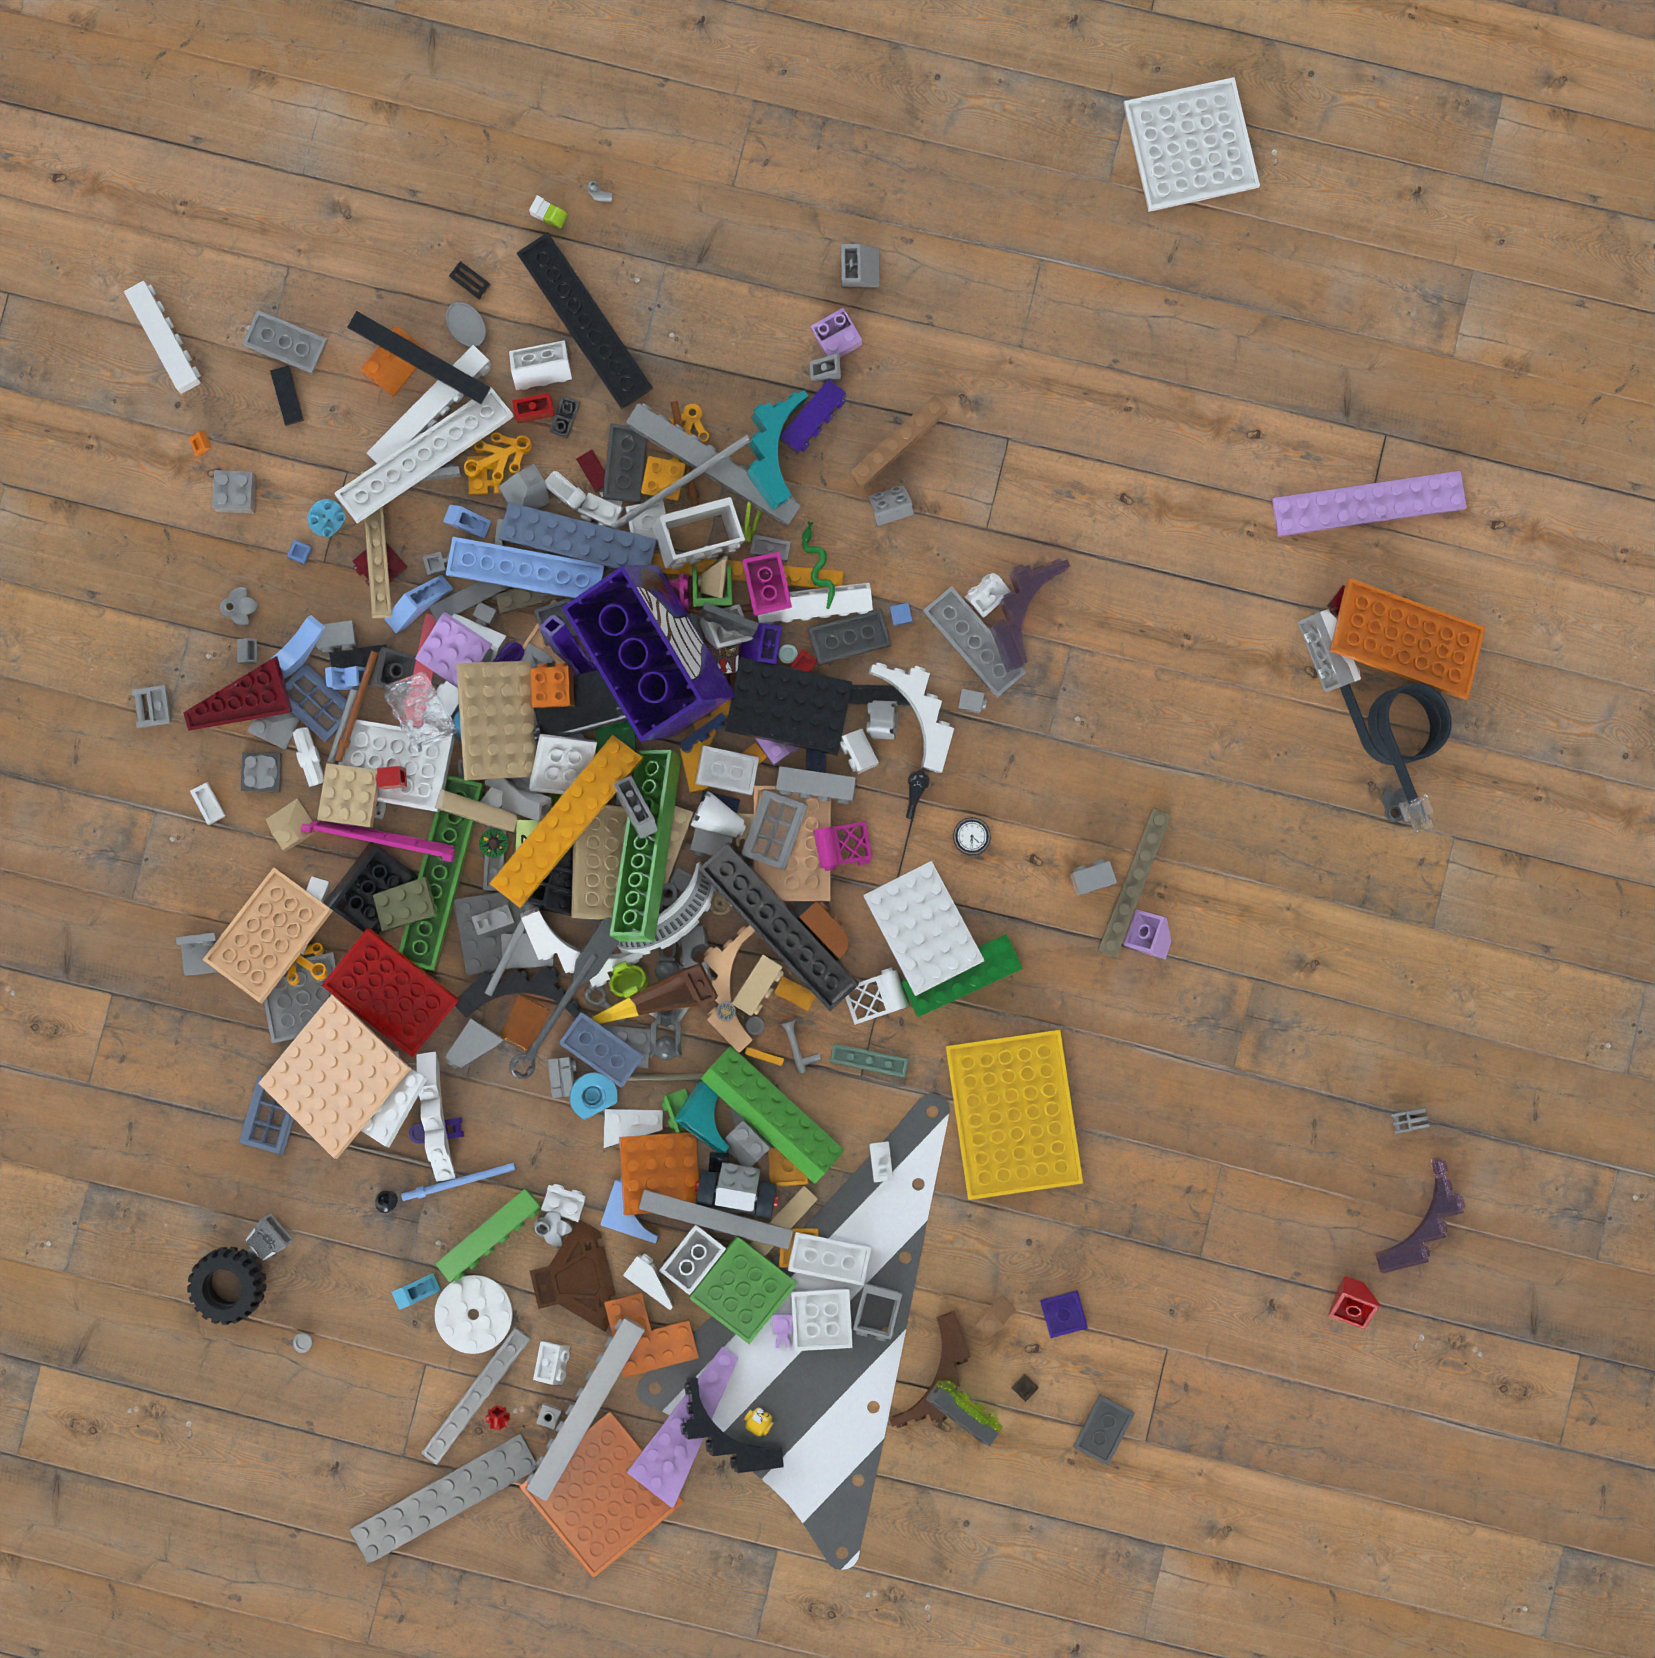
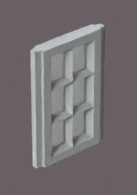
M764 790L741 855L785 870L808 805Z

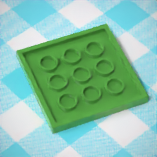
M736 1236L688 1297L750 1344L798 1283L739 1236Z

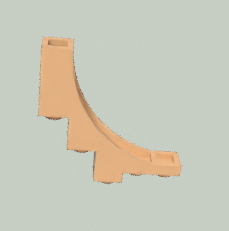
M744 925L737 932L739 936L734 941L732 939L728 940L723 945V951L717 946L715 948L711 946L704 953L705 958L703 960L718 975L717 978L714 976L711 978L712 985L718 995L717 999H715L718 1004L722 1002L732 1003L730 991L732 967L741 945L755 932L750 925L748 927ZM714 1007L708 1013L709 1018L707 1020L740 1053L753 1039L744 1030L736 1014L732 1020L723 1021L718 1018L716 1013L717 1007Z

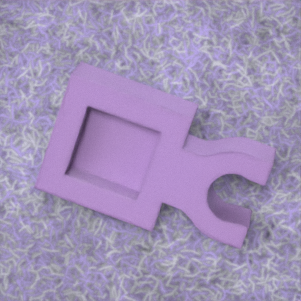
M773 1314V1334H778L776 1348H779L781 1340H785L787 1348H790L788 1334H793L792 1314Z

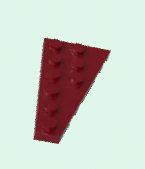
M275 656L183 712L188 731L292 712L278 656Z

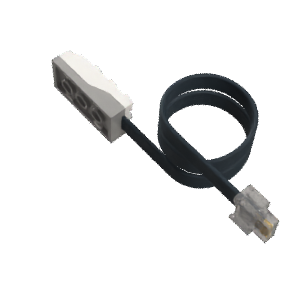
M1327 609L1298 621L1297 623L1324 692L1326 693L1340 687L1366 752L1382 764L1394 765L1407 801L1399 804L1405 822L1411 821L1415 833L1433 828L1434 824L1430 814L1434 813L1428 795L1426 794L1418 798L1405 764L1433 755L1448 740L1452 728V719L1446 701L1437 690L1426 684L1411 683L1383 693L1374 701L1369 711L1367 729L1350 683L1361 679L1360 670L1354 660L1329 651L1337 619ZM1399 693L1410 695L1418 700L1429 718V739L1424 748L1415 756L1401 755L1391 730L1389 710L1392 701Z

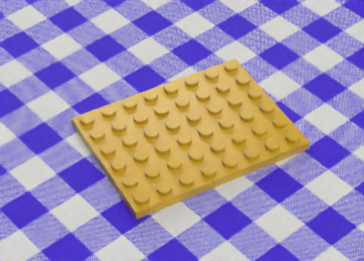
M1054 1030L946 1046L968 1200L1082 1184L1083 1178L1061 1031Z

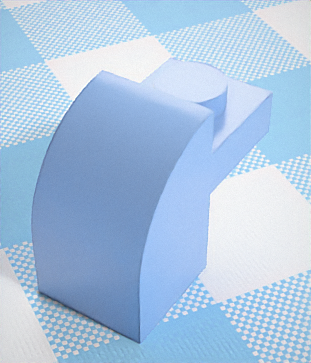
M366 667L325 668L326 686L333 688V690L358 689Z

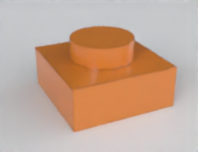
M205 430L198 431L189 438L196 456H201L212 448Z

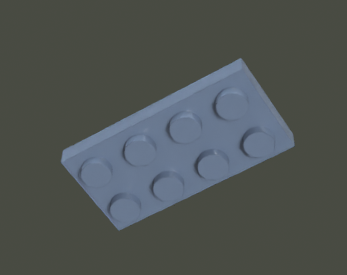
M580 1012L559 1042L561 1046L621 1088L644 1058L641 1053L583 1012Z

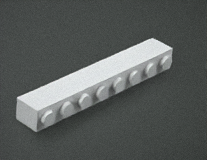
M472 345L453 366L478 379L481 375L484 376L490 371L492 364L488 358ZM438 380L367 452V455L378 464L437 424L440 416H445L450 411V406L454 402L458 403L464 395Z

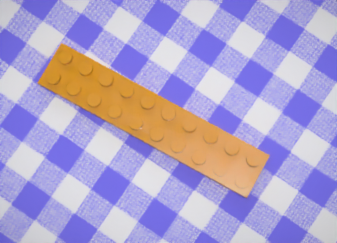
M612 735L489 884L521 908L616 793L613 783L630 776L643 758Z

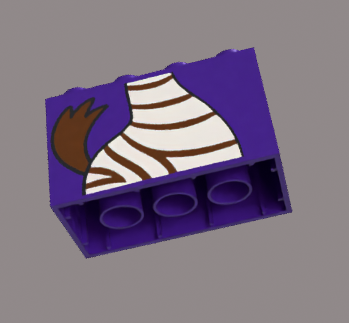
M623 565L562 607L640 742L676 736L736 696L659 565Z

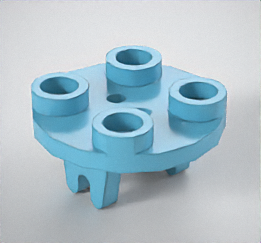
M332 499L317 501L312 505L307 516L310 529L317 535L331 537L340 529L346 519L340 504Z

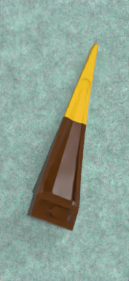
M700 962L671 974L591 1017V1019L601 1024L649 1013L700 1006L717 999L718 995Z

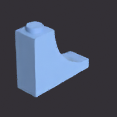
M441 574L405 593L392 608V617H386L384 620L395 633H398L408 628L431 605L451 593L453 587Z
M312 615L306 618L291 640L272 657L278 656L284 679L304 665L325 629V626Z
M621 1178L620 1181L615 1180L600 1225L656 1244L659 1235L646 1228L636 1214L623 1215Z

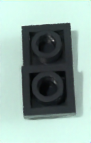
M562 395L549 432L568 438L581 401Z

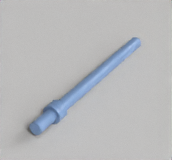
M510 1163L431 1186L416 1187V1190L402 1193V1200L405 1201L416 1197L420 1199L426 1197L427 1194L516 1170L515 1165Z

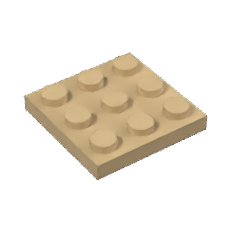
M326 763L317 820L373 828L379 787L375 780L377 770Z

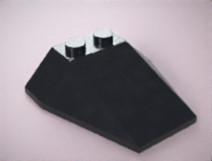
M573 845L528 898V903L544 911L567 916L572 915Z

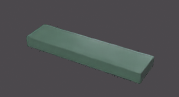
M834 1043L830 1057V1063L904 1078L909 1061L908 1058Z

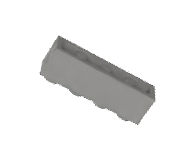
M779 766L776 790H779L781 795L791 796L792 793H799L801 798L810 799L811 795L818 796V800L829 801L830 798L837 799V803L848 804L849 801L854 800L857 779L855 777Z

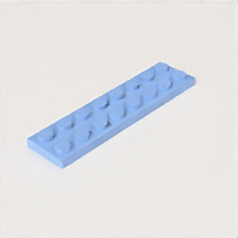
M453 537L446 575L575 599L602 580L604 566L588 561Z

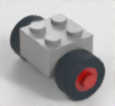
M722 1162L718 1186H716L717 1173L702 1171L700 1181H696L694 1193H697L696 1204L712 1207L715 1195V1205L752 1212L756 1201V1215L771 1218L773 1207H777L778 1195H775L777 1184L761 1181L758 1194L757 1188L761 1169Z

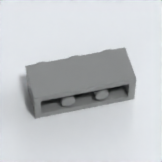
M631 775L613 783L616 794L639 838L642 839L657 832L655 819Z

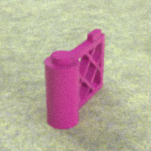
M866 821L813 830L820 868H824L825 871L835 870L836 865L857 862L858 865L869 864V860L873 859ZM856 827L861 828L862 835L860 838L852 834ZM837 830H842L847 834L843 842L838 838ZM850 837L857 842L853 850L846 845ZM860 845L865 849L866 856L864 857L856 853ZM843 848L850 853L847 860H842L841 851Z

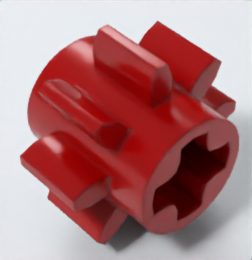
M495 1406L492 1409H488L486 1423H490V1429L493 1428L499 1431L508 1426L510 1413H506V1407Z

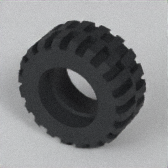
M231 1246L229 1249L221 1247L218 1250L211 1251L194 1265L191 1270L193 1273L188 1277V1282H191V1284L187 1286V1292L191 1293L189 1297L190 1303L194 1302L196 1305L194 1310L196 1312L200 1311L203 1314L202 1318L205 1320L210 1318L211 1323L218 1324L220 1321L222 1325H229L231 1322L235 1324L248 1317L259 1307V1304L265 1297L263 1293L267 1288V1285L263 1284L266 1280V1274L261 1273L263 1267L261 1263L257 1265L255 1262L257 1258L254 1255L248 1256V1251L244 1249L238 1251L237 1247ZM225 1269L238 1277L242 1285V1295L238 1301L229 1302L216 1294L212 1285V1277L215 1271Z

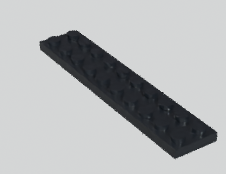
M547 232L518 251V257L621 410L652 390L653 387L549 233Z

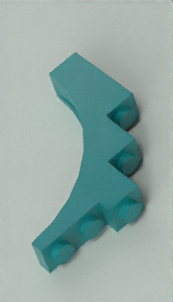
M805 390L799 393L797 391L792 393L788 400L785 402L781 400L774 406L770 402L765 405L760 404L753 409L754 413L751 416V420L759 429V432L751 437L752 440L749 444L757 460L749 465L750 468L747 475L772 511L788 502L791 497V493L783 480L779 468L778 440L784 422L794 410L805 403L808 397Z

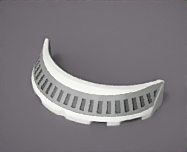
M700 862L696 864L694 875L685 891L671 906L659 914L655 942L619 941L617 946L623 954L629 955V953L640 952L642 955L650 954L651 950L658 947L664 949L688 934L699 923V917L703 912H708L713 892L716 891L712 883L700 872L699 868L702 866Z

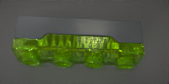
M938 1380L926 1400L981 1444L991 1446L999 1434L998 1432L1003 1427L998 1423L999 1419L990 1413L986 1414L983 1406L976 1402H971V1397L963 1391H957L955 1389L957 1386L951 1381Z

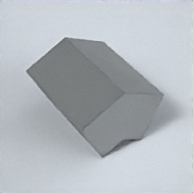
M237 639V663H257V639Z

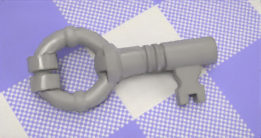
M590 984L584 990L585 999L591 1006H600L605 1010L612 1007L607 1001V993L603 987ZM596 989L602 993V998L598 1002H594L589 997ZM626 1018L617 1021L622 1024Z

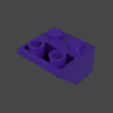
M759 623L756 632L752 636L753 639L741 643L739 660L740 657L777 665L782 626Z

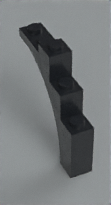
M545 966L531 981L528 980L530 976L523 969L519 971L515 968L501 983L498 982L492 996L485 994V991L494 972L491 971L489 973L485 971L458 997L460 1000L455 1007L465 1017H469L485 1003L505 995L520 993L536 994L559 1003L566 991L561 986L558 988L555 986L560 981L558 978L559 972L553 966L551 968ZM574 999L569 1001L565 1007L574 1018H577L581 1012L579 1010L581 1006Z
M687 1378L684 1388L685 1394L689 1396L686 1409L690 1417L683 1418V1423L680 1425L681 1434L686 1439L708 1437V1440L705 1441V1446L709 1455L733 1454V1457H730L731 1468L737 1473L784 1467L782 1447L748 1445L736 1441L725 1434L712 1421L703 1407L699 1395L698 1378Z

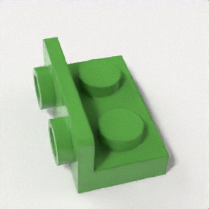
M686 1088L663 1096L664 1100L661 1101L664 1111H668L670 1119H668L671 1130L675 1129L676 1133L685 1130L674 1119L689 1097Z

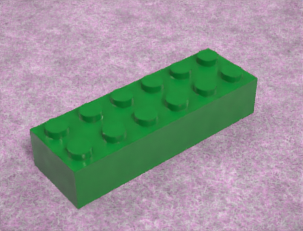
M1007 934L978 947L984 962L916 996L907 980L901 982L916 1017L918 1018L1022 970L1023 968Z

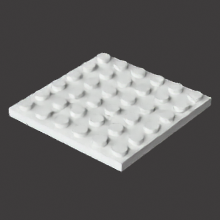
M1234 77L1124 101L1125 113L1149 212L1260 187Z

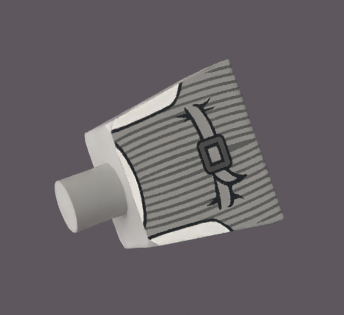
M270 1213L259 1221L247 1237L246 1243L250 1246L247 1250V1255L258 1256L264 1261L293 1243L294 1240Z

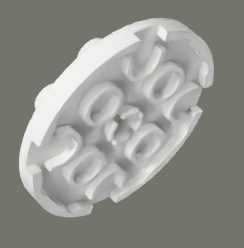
M467 1275L460 1278L457 1282L454 1280L442 1291L435 1306V1323L440 1336L449 1346L464 1353L476 1354L494 1348L505 1338L512 1324L513 1308L509 1295L499 1283L482 1275ZM476 1309L479 1312V1317L476 1320L471 1319L468 1316L469 1310Z

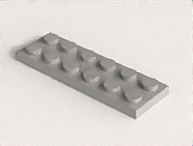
M952 586L923 610V613L997 698L1027 673Z

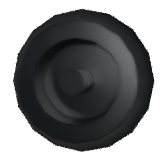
M382 1191L375 1199L376 1209L381 1213L392 1211L398 1202V1197L393 1191Z

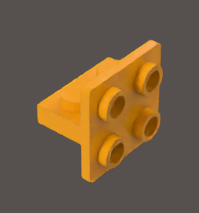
M649 456L641 493L655 496L684 476L685 463ZM683 486L665 499L678 501L680 490L683 489Z

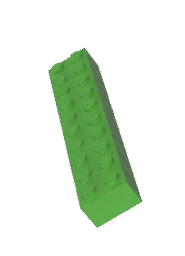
M637 750V754L643 760L634 770L633 780L655 819L658 831L640 839L627 816L610 936L620 942H655L682 759L673 750Z
M447 775L445 791L479 802L482 800L485 785ZM442 810L435 812L428 841L454 846V861H443L441 856L424 853L418 879L428 878L437 915L406 925L399 952L418 967L437 971L454 907V899H456L476 821Z

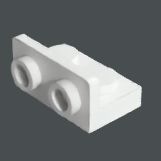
M588 493L582 507H578L577 512L581 515L580 518L585 521L591 522V520L598 522V525L613 528L611 524L620 518L624 509Z
M991 573L986 575L979 585L972 587L965 596V599L984 618L1012 592L998 575Z
M558 1184L548 1185L541 1211L546 1213L551 1211L560 1212L561 1217L578 1222L586 1196L577 1190H572V1192L564 1190V1187Z
M541 1341L533 1380L551 1385H562L566 1377L565 1370L570 1357V1346Z

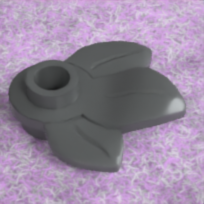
M1403 788L1398 789L1394 794L1390 790H1385L1382 796V803L1386 808L1385 816L1390 822H1399L1403 817L1413 816ZM1392 810H1396V811H1397V816H1396V817L1392 816V814H1391V811H1392Z

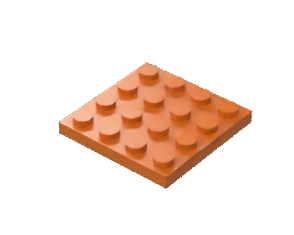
M690 1132L619 1137L623 1215L652 1213L639 1209L644 1189L696 1203L697 1193L694 1192L696 1181L699 1182L696 1136Z

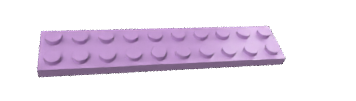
M1461 471L1272 499L1278 537L1464 510L1467 508Z

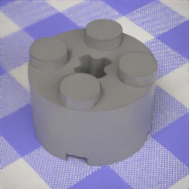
M873 700L872 703H868V714H870L871 718L870 722H867V733H869L872 739H896L894 734H897L898 712H894L895 707H898L897 701Z

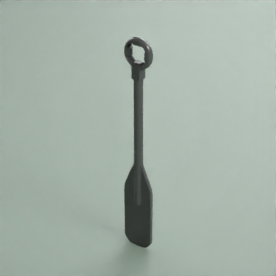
M611 917L601 921L576 959L572 984L533 1044L529 1046L525 1054L516 1055L511 1060L509 1070L515 1078L525 1079L534 1073V1057L538 1052L537 1050L576 990L601 971L618 945L619 941L610 936ZM522 1058L527 1062H531V1066L528 1067L525 1074H521L517 1070L513 1071V1067Z

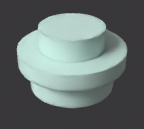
M790 644L783 645L779 650L780 660L787 664L792 663L798 656L797 649Z

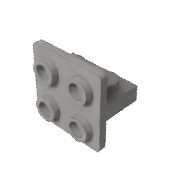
M895 486L890 490L876 492L868 496L877 526L914 515L912 510L913 504L905 486Z

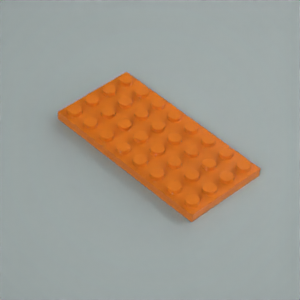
M1349 578L1346 581L1329 651L1416 683L1426 684L1436 690L1466 700L1469 699L1486 627Z

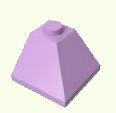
M1136 909L1123 945L1151 956L1166 959L1172 942L1167 918Z

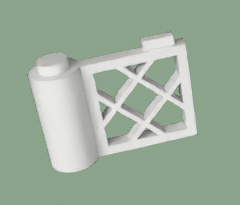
M891 967L882 970V975L859 982L856 989L862 991L858 1001L851 999L850 995L845 997L855 1025L909 1006L897 970L893 971ZM874 981L877 982L879 988L876 995L866 991L868 984ZM864 993L874 997L870 1007L860 1003ZM876 999L884 1003L885 1011L877 1012L872 1009ZM858 1005L868 1010L864 1018L857 1019L855 1011Z

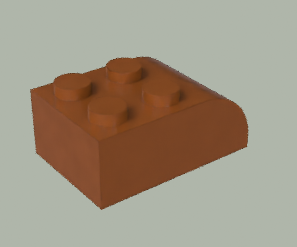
M816 901L799 918L840 959L848 948V937L841 927L843 923L836 916L831 917L827 913L829 908L822 901L820 903Z

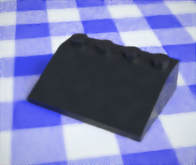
M370 842L324 903L364 932L369 927L379 934L382 929L373 895L417 880L418 875L375 843Z

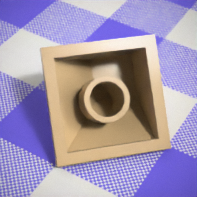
M724 554L705 569L702 576L699 575L698 587H701V593L718 598L723 597L729 554Z
M298 798L265 819L272 835L284 851L290 850L317 832V830H313L312 833L301 831L303 823L310 824L313 820Z

